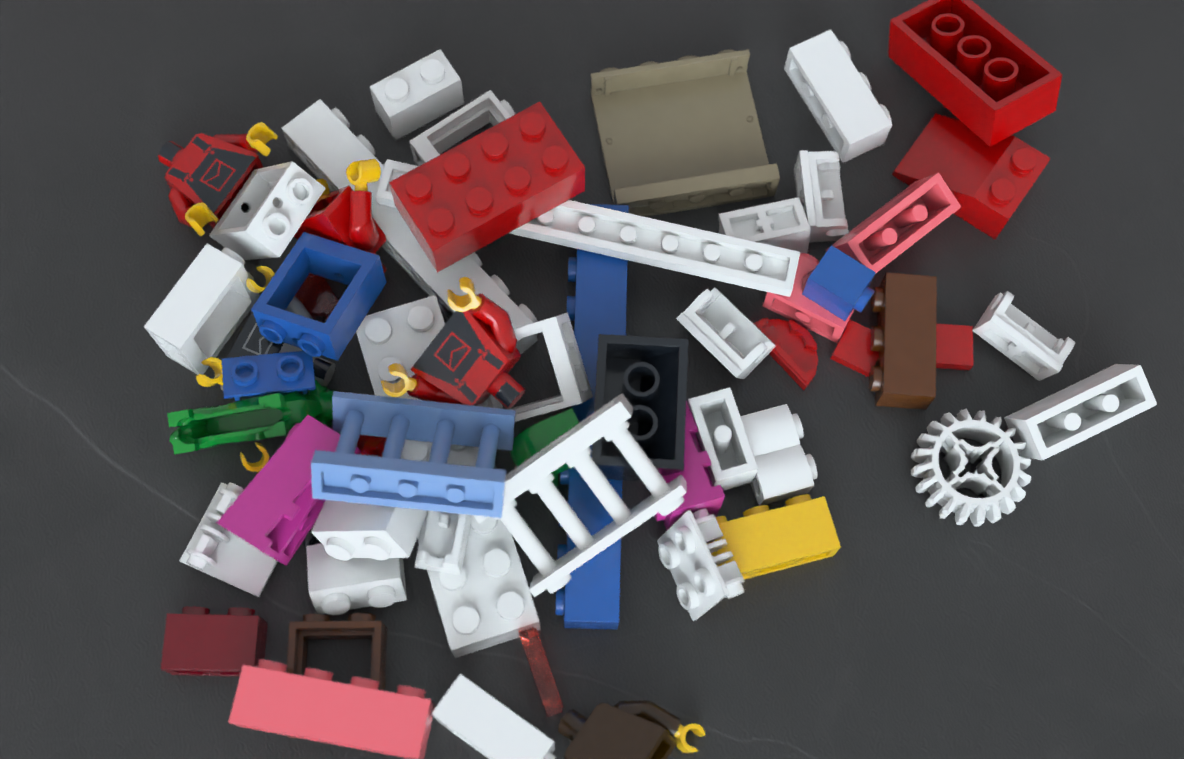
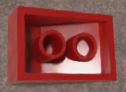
M935 114L892 175L910 186L918 180L939 172L961 205V208L953 214L996 240L1051 158L1012 135L990 147L960 120Z

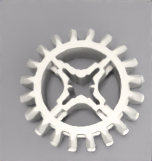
M967 408L961 410L957 414V418L949 412L942 416L941 423L932 421L927 426L928 434L922 433L916 440L920 448L912 452L911 459L919 464L911 469V476L923 478L915 487L916 492L923 493L928 491L931 496L925 502L926 507H932L936 503L942 506L939 511L940 518L945 519L951 512H954L956 525H963L968 517H970L974 527L981 526L985 521V517L991 523H995L1001 519V512L1009 515L1016 509L1014 501L1020 502L1024 499L1026 492L1022 487L1030 483L1031 476L1022 470L1027 469L1031 465L1032 459L1019 456V453L1026 448V443H1013L1011 438L1016 433L1015 428H1009L1005 432L999 428L1002 422L1001 417H995L991 423L986 422L985 410L978 411L973 419ZM957 438L972 439L984 444V446H971L964 439L959 441ZM940 450L945 454L943 459L950 468V475L946 480L939 466ZM994 456L997 458L1001 468V484L997 481L999 476L992 468V458ZM982 458V461L976 466V470L973 473L968 471L964 476H958L965 469V465L968 462L973 464L977 459ZM968 488L977 495L982 494L985 498L968 497L956 490Z

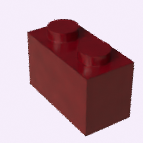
M196 606L183 607L182 614L167 613L161 670L171 675L240 677L243 665L258 667L259 659L265 660L268 623L259 615H255L254 609L241 607L228 608L227 615L210 614L209 608Z

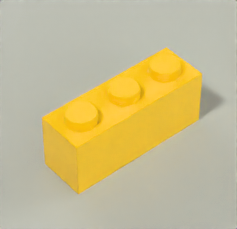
M810 494L799 495L786 500V506L769 510L768 505L756 506L744 511V517L727 521L726 516H717V523L723 533V537L718 540L726 539L728 544L712 552L711 555L715 557L731 551L733 557L716 566L736 561L745 580L833 557L841 548L825 496L811 499Z

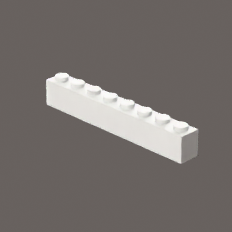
M319 99L282 127L289 148L318 179L326 180L330 192L348 185L355 191V185L349 182L346 175V169L352 162L376 159L379 162L381 169L380 178L376 182L367 183L368 192H372V217L386 235V242L382 247L429 297L436 295L440 309L449 319L455 310L448 304L447 290H452L457 296L466 295L467 292L463 291L459 286V279L468 277L474 283L476 295H485L508 312L513 328L537 322L536 317L524 304L517 306L509 298V289L497 275L488 276L481 268L482 262L475 252L437 273L397 208L377 204L375 194L385 163L382 164L374 156L376 152L373 146L363 135L360 134L356 137L348 129L350 124L340 110L337 108L330 110ZM537 334L517 339L516 348L520 354L537 342Z

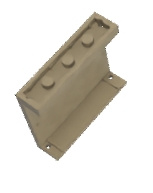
M749 49L741 51L723 50L715 55L702 57L689 55L681 57L676 61L663 63L649 61L637 67L623 69L612 67L597 73H591L590 94L613 205H629L630 214L648 217L775 196L780 175L777 163L769 164L747 75L750 57Z

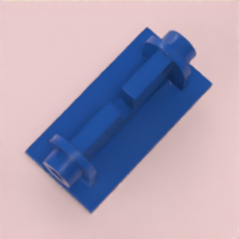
M304 351L221 358L224 399L235 398V401H240L242 397L302 391L303 394H307V390L316 389L313 357Z

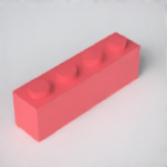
M259 659L258 667L243 665L228 723L238 727L407 759H424L433 718L432 712L435 709L434 702L430 699H425V690L398 685L396 693L378 690L380 682L361 677H352L350 684L332 681L333 673L312 668H305L304 676L286 673V664Z

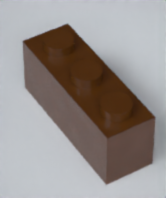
M886 272L879 287H873L875 292L871 297V311L877 312V326H872L870 350L879 352V358L876 366H871L869 390L876 391L875 406L926 410L936 397L937 276Z

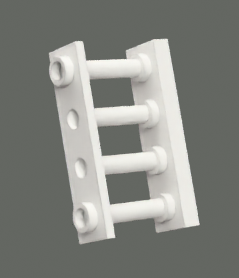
M622 393L506 474L502 518L500 519L539 570V573L533 576L529 588L534 597L546 589L549 593L557 591L572 578L570 572L659 512L662 516H665L684 502L682 496L687 493V481L684 477L680 475L667 484L627 428L630 424L627 419L631 417L633 407ZM603 436L607 441L612 440L652 494L630 510L589 456L592 452L589 446ZM564 463L569 468L574 466L614 520L594 535L590 534L552 482L555 477L551 472ZM527 489L532 494L538 493L576 545L574 549L556 561L553 560L515 509L517 502L514 498ZM473 515L479 523L487 518L486 516Z

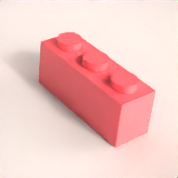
M938 172L912 183L832 244V246L877 273L961 208V205Z

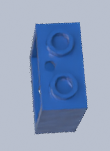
M303 232L251 308L261 335L275 344L286 343L298 347L313 357L324 356L338 361L387 283L380 256ZM309 273L349 285L325 323L286 311V308Z

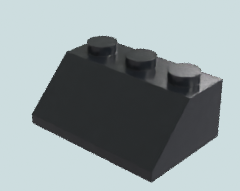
M599 334L594 412L622 393L633 407L632 415L627 419L630 424L627 429L660 475L664 476L683 472L688 339ZM603 436L592 444V460L606 479L641 480L612 440L607 441Z

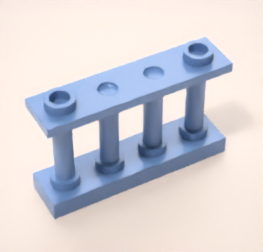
M334 391L332 396L333 430L341 434L335 452L315 450L311 461L312 498L502 518L506 470L494 469L497 449L513 450L516 410ZM359 435L386 437L382 457L354 454ZM405 440L433 442L429 461L401 459ZM451 444L479 447L475 467L447 464Z

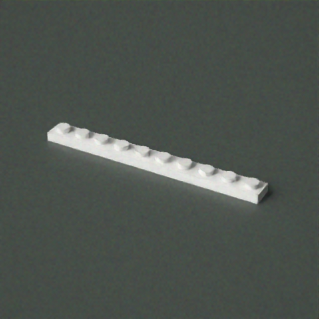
M387 159L375 194L377 204L396 208L389 182L418 166ZM572 200L560 204L509 233L788 297L792 293L800 252Z

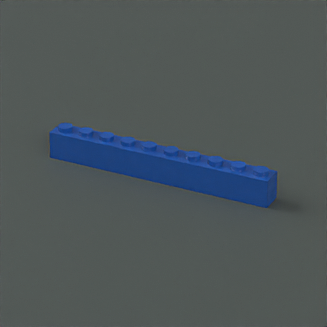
M589 204L629 213V205ZM577 249V257H569L568 282H576V296H567V312L570 321H575L574 335L593 395L592 398L585 402L572 406L580 423L594 413L599 334L626 336L628 260ZM575 467L561 472L560 484L569 485L567 503L591 535H594L614 521ZM607 479L622 499V480ZM568 534L567 544H558L557 560L576 547ZM621 538L570 572L572 578L565 584V588H560L556 591L555 615L564 616V628L618 630Z

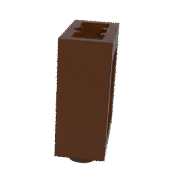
M305 614L303 615V621L289 622L287 673L304 676L305 668H307L308 640L372 639L370 679L380 682L378 690L385 691L387 627L382 621H376V615L349 614L348 621H330V615ZM287 736V737H289V738H291V739H301V738H296V737Z

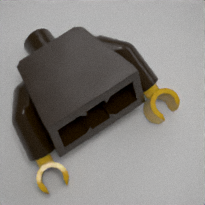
M649 700L620 701L614 706L601 702L595 707L589 718L572 709L563 716L558 726L559 733L572 741L565 751V759H667L675 746L687 754L698 751L695 747L689 746L685 740L688 730L697 736H705L704 728L694 723L683 726L680 724L681 720L679 717Z

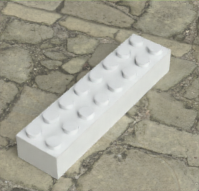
M436 295L366 315L357 329L356 333L376 396L391 397L384 392L381 380L397 383L402 379L389 373V365L399 363L404 366L409 377L415 375L410 369L444 327L445 322ZM406 392L404 395H402V396L395 397V398H404V399L420 400V399H417V398H414V397L409 396L407 392ZM405 440L401 459L428 462L433 442ZM451 444L447 464L475 467L479 447ZM472 515L461 575L427 570L448 643L455 658L541 630L540 621L512 534L500 518L495 520L493 517H487L479 523ZM422 527L417 537L418 542L420 541Z

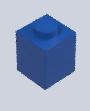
M831 245L809 276L802 295L843 321H846L854 309L861 313L875 291L869 288V285L876 272Z

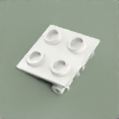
M221 482L186 547L180 562L260 597L278 561L216 523L244 490L234 483L229 482L227 485Z
M706 508L694 513L691 510L687 511L657 540L661 562L667 569H670L677 585L678 600L682 607L688 610L692 621L700 618L726 596L730 599L745 592L742 586L745 580L736 561L716 566L731 559L733 554L729 551L712 557V552L723 548L728 543L726 539L718 540L723 537V533L715 515H709Z

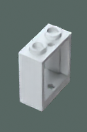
M489 90L410 140L413 159L420 166L439 156L442 152L489 122L495 126L512 117L515 113L506 100L499 101L493 92Z
M293 161L255 169L209 236L223 247L237 253L244 260L280 257L326 188ZM243 203H246L249 207L246 213L241 210Z
M207 243L144 325V328L167 357L197 375L204 374L209 367L201 362L210 357L216 358L260 297L258 293L248 289L246 280L250 278L254 281V277L245 270L244 264L246 262L234 251L226 247L220 251Z
M568 312L513 328L517 339L543 332L561 392L560 395L510 408L509 410H516L515 422L581 404L593 397ZM492 395L484 403L477 405L480 407L503 409L502 404Z
M461 674L432 712V715L441 725L488 759L557 758L552 754L555 750L553 740Z

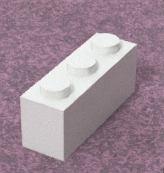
M830 29L790 47L784 70L832 147L838 152L842 163L883 145L892 127L891 116L887 108L883 104H879L875 99L865 74L859 73L852 63L846 44L838 41Z
M1114 364L1004 417L1008 428H1015L1014 442L1026 443V448L1019 453L1020 456L1044 460L1156 406L1157 403L1141 365Z

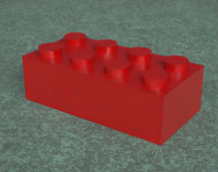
M928 0L890 20L888 57L990 147L1056 111L1063 74L972 0Z
M539 101L389 182L397 210L438 273L584 192L585 166Z

